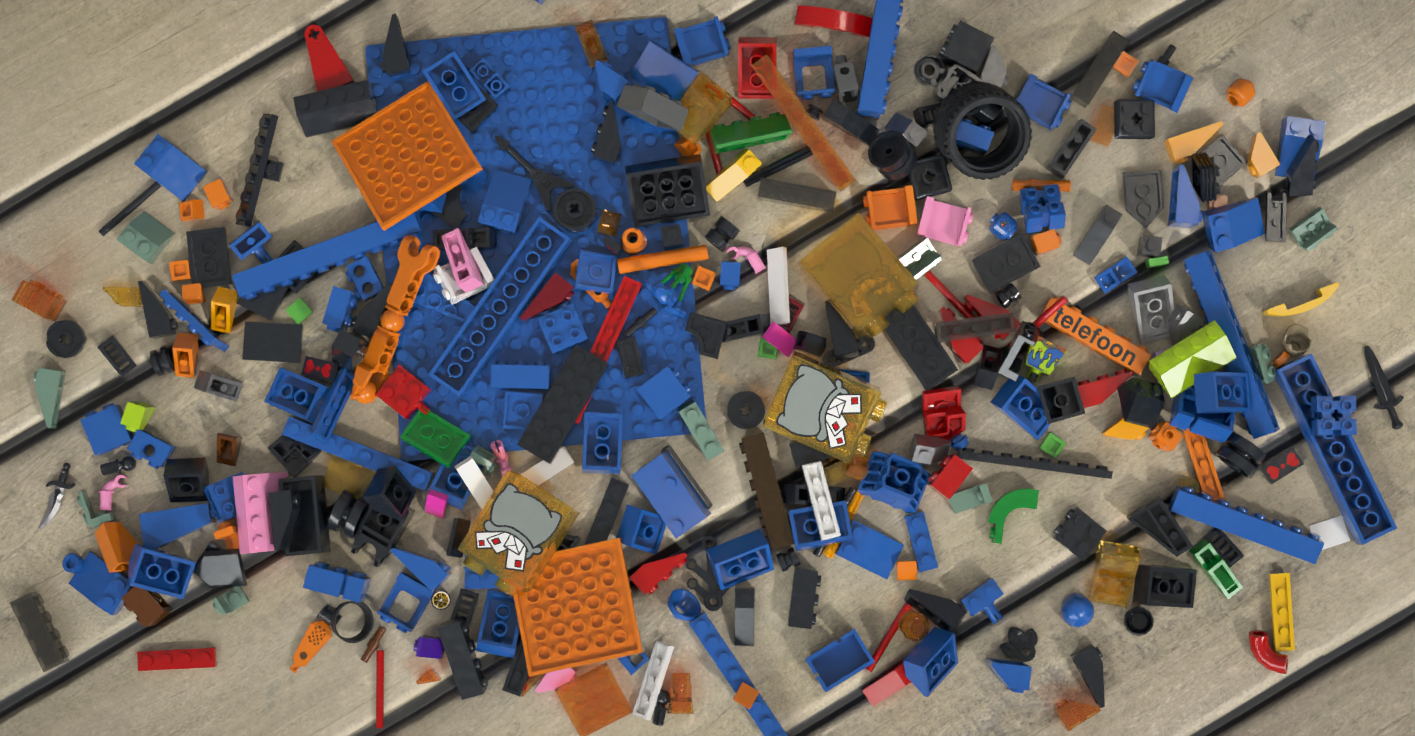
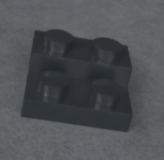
M1075 507L1074 510L1071 508L1064 517L1066 518L1065 522L1055 528L1053 539L1079 559L1085 561L1107 530L1082 510Z

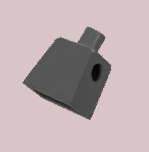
M846 55L836 56V64L833 65V77L838 103L857 101L859 88L853 62H847Z

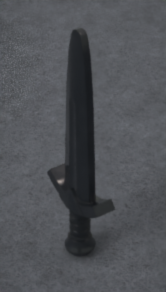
M1365 346L1366 362L1381 404H1374L1373 408L1378 410L1387 409L1392 420V428L1395 430L1401 429L1403 423L1399 420L1394 406L1398 405L1404 397L1399 395L1395 399L1374 352L1369 346Z

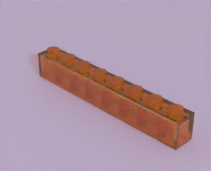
M766 54L751 66L840 192L855 182L856 179Z

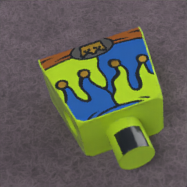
M1038 336L1035 346L1028 344L1023 365L1031 369L1026 378L1037 383L1041 373L1049 376L1067 349Z

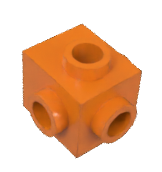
M1169 421L1157 422L1156 426L1150 429L1151 433L1148 436L1153 446L1162 449L1164 452L1173 451L1183 437L1176 430V427L1169 425Z

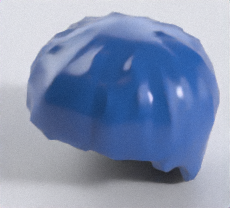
M1072 593L1062 601L1061 616L1069 626L1083 627L1088 625L1094 617V605L1084 594Z

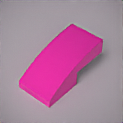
M772 322L762 338L778 349L783 355L789 357L794 350L796 339L778 324Z
M430 489L427 495L425 512L443 519L447 508L448 495Z

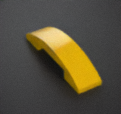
M1336 282L1316 290L1318 298L1287 310L1285 303L1262 311L1265 316L1284 317L1308 311L1327 300L1336 291L1339 284Z

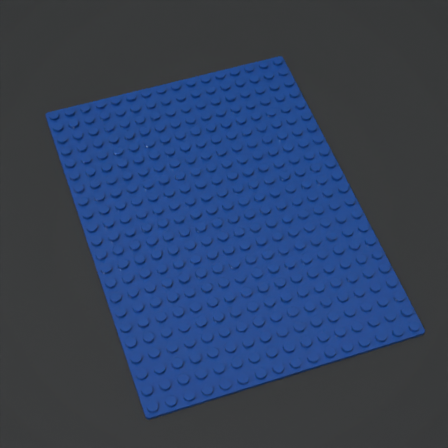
M666 17L406 41L405 46L412 72L394 77H389L382 70L381 62L384 61L383 52L385 44L367 45L365 48L368 81L373 85L378 111L427 82L428 80L422 71L455 50L468 70L480 59L484 58L509 85L495 99L472 75L477 85L499 106L473 133L458 119L453 120L483 170L459 184L463 187L460 194V204L462 209L468 214L459 228L486 227L480 225L478 219L495 169L532 179L530 174L505 150L502 151L495 139L496 135L511 142L510 145L534 168L573 183V188L582 189L589 193L596 205V220L589 229L580 233L568 232L557 222L553 209L559 194L571 188H553L551 190V211L548 212L532 180L517 235L495 229L496 248L478 249L495 280L538 217L547 221L572 240L462 398L428 374L464 322L417 303H413L408 316L404 315V326L398 331L400 333L399 341L393 354L394 370L398 365H401L432 389L422 402L430 408L431 412L469 434L471 438L467 445L474 448L480 445L493 453L491 443L495 441L496 446H498L496 440H500L503 443L505 452L525 450L517 445L525 431L502 429L505 390L543 393V399L549 390L491 388V364H496V361H508V365H515V361H525L527 365H535V362H546V366L551 367V388L575 346L553 355L537 319L541 315L539 314L527 321L521 320L520 317L555 273L575 287V280L570 275L571 263L578 259L579 250L616 255L603 244L602 240L608 235L621 246V236L629 228H637L646 235V248L637 255H630L622 249L623 252L617 256V259L690 247L687 219L640 227L634 226L625 166L681 157V153L674 146V143L679 140V131L656 127L614 105L621 142L617 163L613 165L594 159V153H591L593 143L598 142L599 135H597L599 124L604 123L605 117L602 116L606 105L609 106L610 101L602 97L595 67L596 60L600 62L604 60L612 66L611 69L616 73L620 71L628 76L630 86L633 83L643 87L645 85L649 86L630 73L649 41L656 43L671 53L669 26ZM574 208L572 210V213L574 214L575 212L576 214H578V208ZM415 211L423 231L418 237L420 241L419 253L424 246L434 245L433 230L454 229L430 211ZM680 224L683 246L664 249L661 227ZM631 237L629 241L635 243L637 238ZM400 244L393 247L390 245L383 247L386 285L394 282L400 263L397 252ZM440 250L437 265L441 267L450 263L446 250ZM618 262L616 264L613 294L608 295L611 303L624 276L642 283L617 341L632 337L636 338L644 375L625 378L616 341L607 361L610 365L594 390L585 412L623 414L622 441L692 434L677 408L660 420L637 390V388L667 366L670 369L674 367L680 375L677 378L681 384L686 383L692 391L689 393L691 398L683 404L694 399L706 419L699 344L691 333L685 331L690 312L696 313L692 280L688 284L681 301L682 306L680 309L687 313L684 318L672 315L664 310L667 304H661L645 286L647 280L652 284L663 280L675 267L678 268L680 264L623 274L619 273ZM691 262L684 263L691 267ZM435 268L429 273L433 275ZM674 276L663 284L664 288L673 284L675 281ZM678 283L674 288L673 294L677 297V300L684 283ZM488 289L466 299L476 306ZM574 289L573 292L575 294L568 302L569 305L574 304L589 339L577 346L590 353L610 307L606 309L602 302H596L585 290ZM558 306L552 308L551 312L558 310ZM654 307L658 313L647 322L643 329H638L633 335L628 337L624 331L635 323L634 320L640 315L643 316ZM418 408L408 420L398 413L400 436L419 411ZM584 415L580 424H574L562 446L583 444ZM400 438L403 461L433 459Z

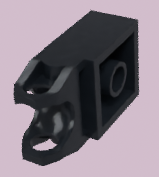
M369 506L355 533L351 553L357 554L366 543H370L376 549L374 566L380 567L384 559L392 553L390 550L398 544L416 510L409 507L403 520L399 521L389 517L390 521L386 522L387 518L384 514L374 511Z

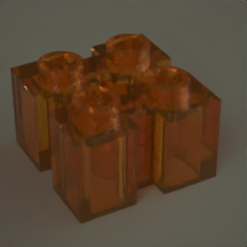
M32 279L29 282L22 280L11 299L42 318L55 322L67 301L62 299L63 295L48 288L45 290L47 286Z

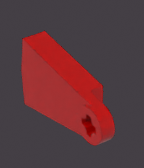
M318 25L308 26L304 36L317 92L354 83V79L322 28ZM311 31L319 32L317 39L310 37L312 35Z

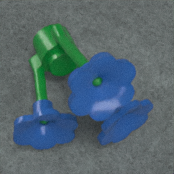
M681 263L678 268L675 267L663 280L655 284L647 280L645 286L661 304H667L664 310L682 318L686 316L687 313L680 309L682 306L681 301L688 284L692 280L690 276L693 274V270L687 264ZM674 276L675 281L673 284L664 288L663 284ZM678 283H684L677 300V297L673 294L674 288Z

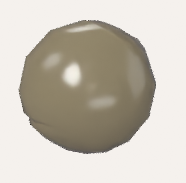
M1293 324L1289 326L1282 336V344L1285 350L1292 355H1303L1308 352L1312 343V339H1309L1308 336L1309 330L1302 325Z

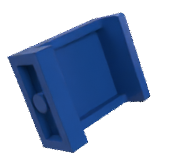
M718 16L714 17L713 20L681 29V27L674 29V35L683 62L693 67L729 56L728 50H731L728 38L724 39V23L719 21Z
M1149 58L1148 62L1145 61L1142 65L1140 72L1143 74L1140 80L1136 79L1133 85L1134 95L1147 100H1154V103L1178 113L1193 80V76Z
M1030 74L1016 100L1026 110L1029 120L1052 131L1055 126H1060L1063 120L1061 114L1063 110H1068L1072 102L1070 100L1072 94H1065L1038 80L1037 76Z

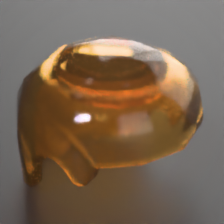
M910 610L900 617L898 628L905 638L919 641L928 634L929 621L924 614Z

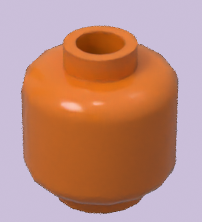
M1237 79L1226 91L1228 102L1236 107H1243L1248 104L1255 96L1254 84L1250 80Z

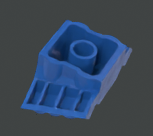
M872 451L857 490L861 495H868L873 500L884 502L896 509H903L905 513L915 514L930 474L922 468L921 464L897 454L891 453L888 455L884 452Z

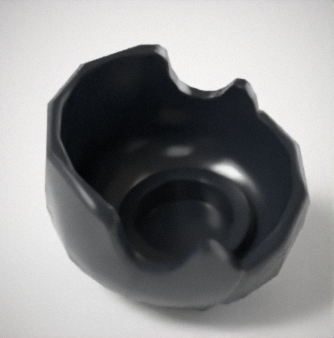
M1133 607L1125 614L1124 625L1126 630L1132 635H1146L1153 627L1154 618L1151 612L1144 607Z

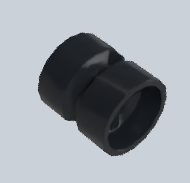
M720 216L714 224L715 229H710L704 237L713 246L724 252L730 245L729 240H734L740 230L726 218Z

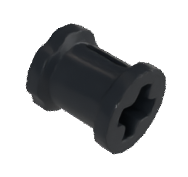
M327 604L316 618H321L329 625V629L332 630L331 616L333 611L330 609V605ZM337 615L336 624L341 620V615Z

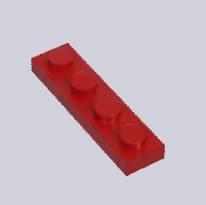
M216 647L137 652L138 671L217 667Z

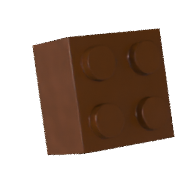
M133 587L122 597L123 605L127 610L133 611L137 615L136 620L142 626L150 627L157 625L173 610L159 593Z

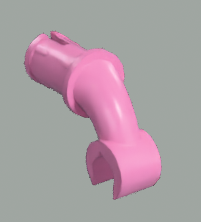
M733 246L727 250V252L731 250L737 252L736 256L731 258L732 260L737 259L739 256H745V260L748 259L755 273L766 268L757 254L758 250L755 251L743 246Z
M496 440L498 446L493 441L491 449L494 455L497 456L495 462L499 464L504 482L514 479V475L509 466L508 452H505L502 441Z
M118 475L116 478L108 481L98 491L100 493L99 510H112L113 490L117 487H126L127 485H121L119 481L121 478H128L127 476Z

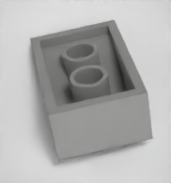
M1158 276L1127 284L1140 343L1143 344L1170 337L1168 319L1175 308L1172 286L1166 276Z

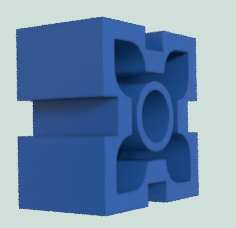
M1058 184L1043 186V189L1036 191L1035 187L1020 189L1019 205L1021 213L1024 215L1026 233L1042 231V227L1047 226L1049 230L1065 228L1066 213L1063 202H1061Z
M1332 396L1311 397V412H1316V420H1311L1312 436L1333 435V431H1335V435H1357V419H1352L1351 412L1356 411V396H1335L1334 401ZM1335 412L1336 418L1331 417V413Z

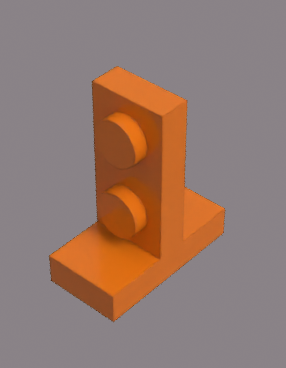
M237 517L219 524L218 531L213 532L215 539H224L227 549H238Z

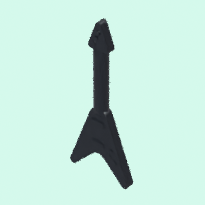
M497 135L495 136L502 151L505 150L530 174L548 212L551 211L550 192L553 188L574 187L573 183L534 168L510 145L511 142Z

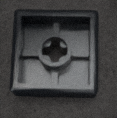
M1118 99L1115 101V139L1154 138V100ZM1135 116V118H1137L1138 121L1135 123V121L1132 120L1131 117Z
M1206 152L1196 153V155L1193 153L1192 186L1203 203L1209 200L1216 201L1217 194L1220 193L1219 183H1216V177L1219 176V167L1214 165L1213 157H1209Z
M943 154L918 159L915 167L908 174L910 184L913 185L914 199L916 201L927 196L932 197L948 193L953 189ZM927 173L934 176L931 182L924 178Z

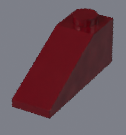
M555 273L521 315L520 319L527 321L544 311L563 304L565 300L568 302L575 294L573 292L574 287Z

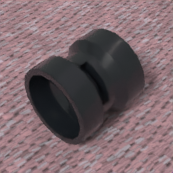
M1013 283L1008 284L1006 289L995 293L998 301L1005 309L1011 306L1012 302H1017L1022 298Z
M793 547L788 549L786 554H776L782 572L787 571L791 565L794 567L801 565Z

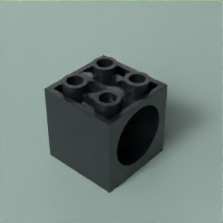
M960 20L958 25H953L947 37L950 41H945L938 55L942 56L940 60L943 64L951 67L959 63L976 75L995 37Z

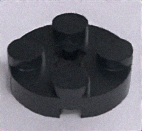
M69 320L53 323L46 334V345L49 351L57 357L66 359L77 356L87 342L83 328L78 323ZM63 335L70 336L69 343H62Z
M751 391L735 394L727 405L728 418L734 426L740 429L756 427L761 423L765 415V406L761 397ZM749 405V410L752 411L751 414L742 415L743 411L740 408Z

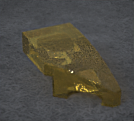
M103 287V290L111 296L115 304H119L122 307H142L139 287Z

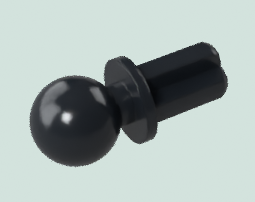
M126 456L121 462L115 459L113 462L101 464L100 470L102 475L116 472L120 474L121 469L125 471L134 470L137 463L134 457Z
M660 690L657 697L658 706H655L652 721L657 726H663L666 711L669 710V708H665V705L670 702L671 695L666 690Z

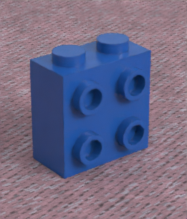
M962 118L956 133L957 147L982 156L985 155L989 149L994 132L990 131L991 128L980 125L978 127L972 125V121Z
M333 286L322 321L323 324L327 325L326 329L339 333L340 329L347 331V328H351L353 322L351 315L353 309L356 310L359 299L354 292Z
M569 302L563 303L558 306V310L551 312V309L540 313L541 317L537 318L553 355L589 340L573 303L570 305Z
M668 366L637 388L638 392L660 420L691 398L689 393L692 391L686 383L681 384L677 378L680 375L674 367L671 369Z
M114 403L102 407V411H91L85 414L86 418L80 420L95 455L100 456L131 443L134 437L132 431L125 429L126 426L120 424L124 414L121 405H114Z
M243 471L208 485L203 489L219 524L236 518L233 477L244 475Z

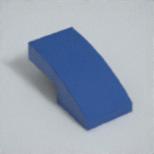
M1125 257L1096 276L1095 280L1103 292L1107 293L1136 274L1137 270L1129 258Z

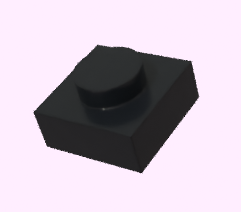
M267 160L263 179L280 182L284 164Z

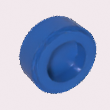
M74 553L67 554L62 562L64 570L70 573L79 572L83 566L82 557Z

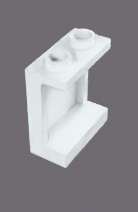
M477 247L471 249L470 252L479 269L484 285L466 293L457 286L450 263L441 267L439 265L435 266L434 279L437 284H441L443 288L442 294L446 300L450 301L451 305L488 289L494 281Z

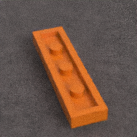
M1189 428L1182 430L1201 492L1211 495L1213 500L1225 498L1206 438L1189 432Z

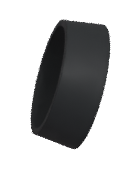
M343 602L334 609L331 616L333 632L340 639L348 643H358L367 638L374 624L373 613L363 602ZM353 603L358 605L364 612L365 624L358 635L344 638L339 635L336 629V617L342 607Z

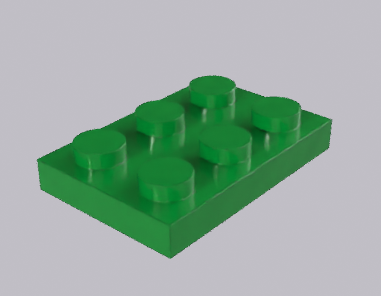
M419 410L400 438L449 468L471 438L470 435L431 411H427L428 414L425 415Z

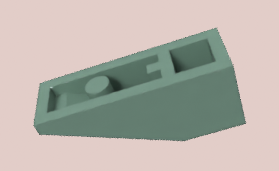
M38 368L33 378L36 393L47 428L56 429L66 372Z

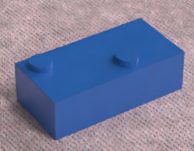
M668 451L662 453L632 475L676 539L712 514Z

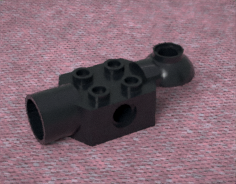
M924 55L914 65L916 80L925 86L934 87L933 98L940 103L942 100L944 101L951 91L956 90L959 86L972 82H984L959 63L945 69L943 62L934 55ZM925 67L932 69L933 74L931 76L925 74ZM992 103L983 104L970 110L963 118L966 119L972 116L988 127L1003 106Z

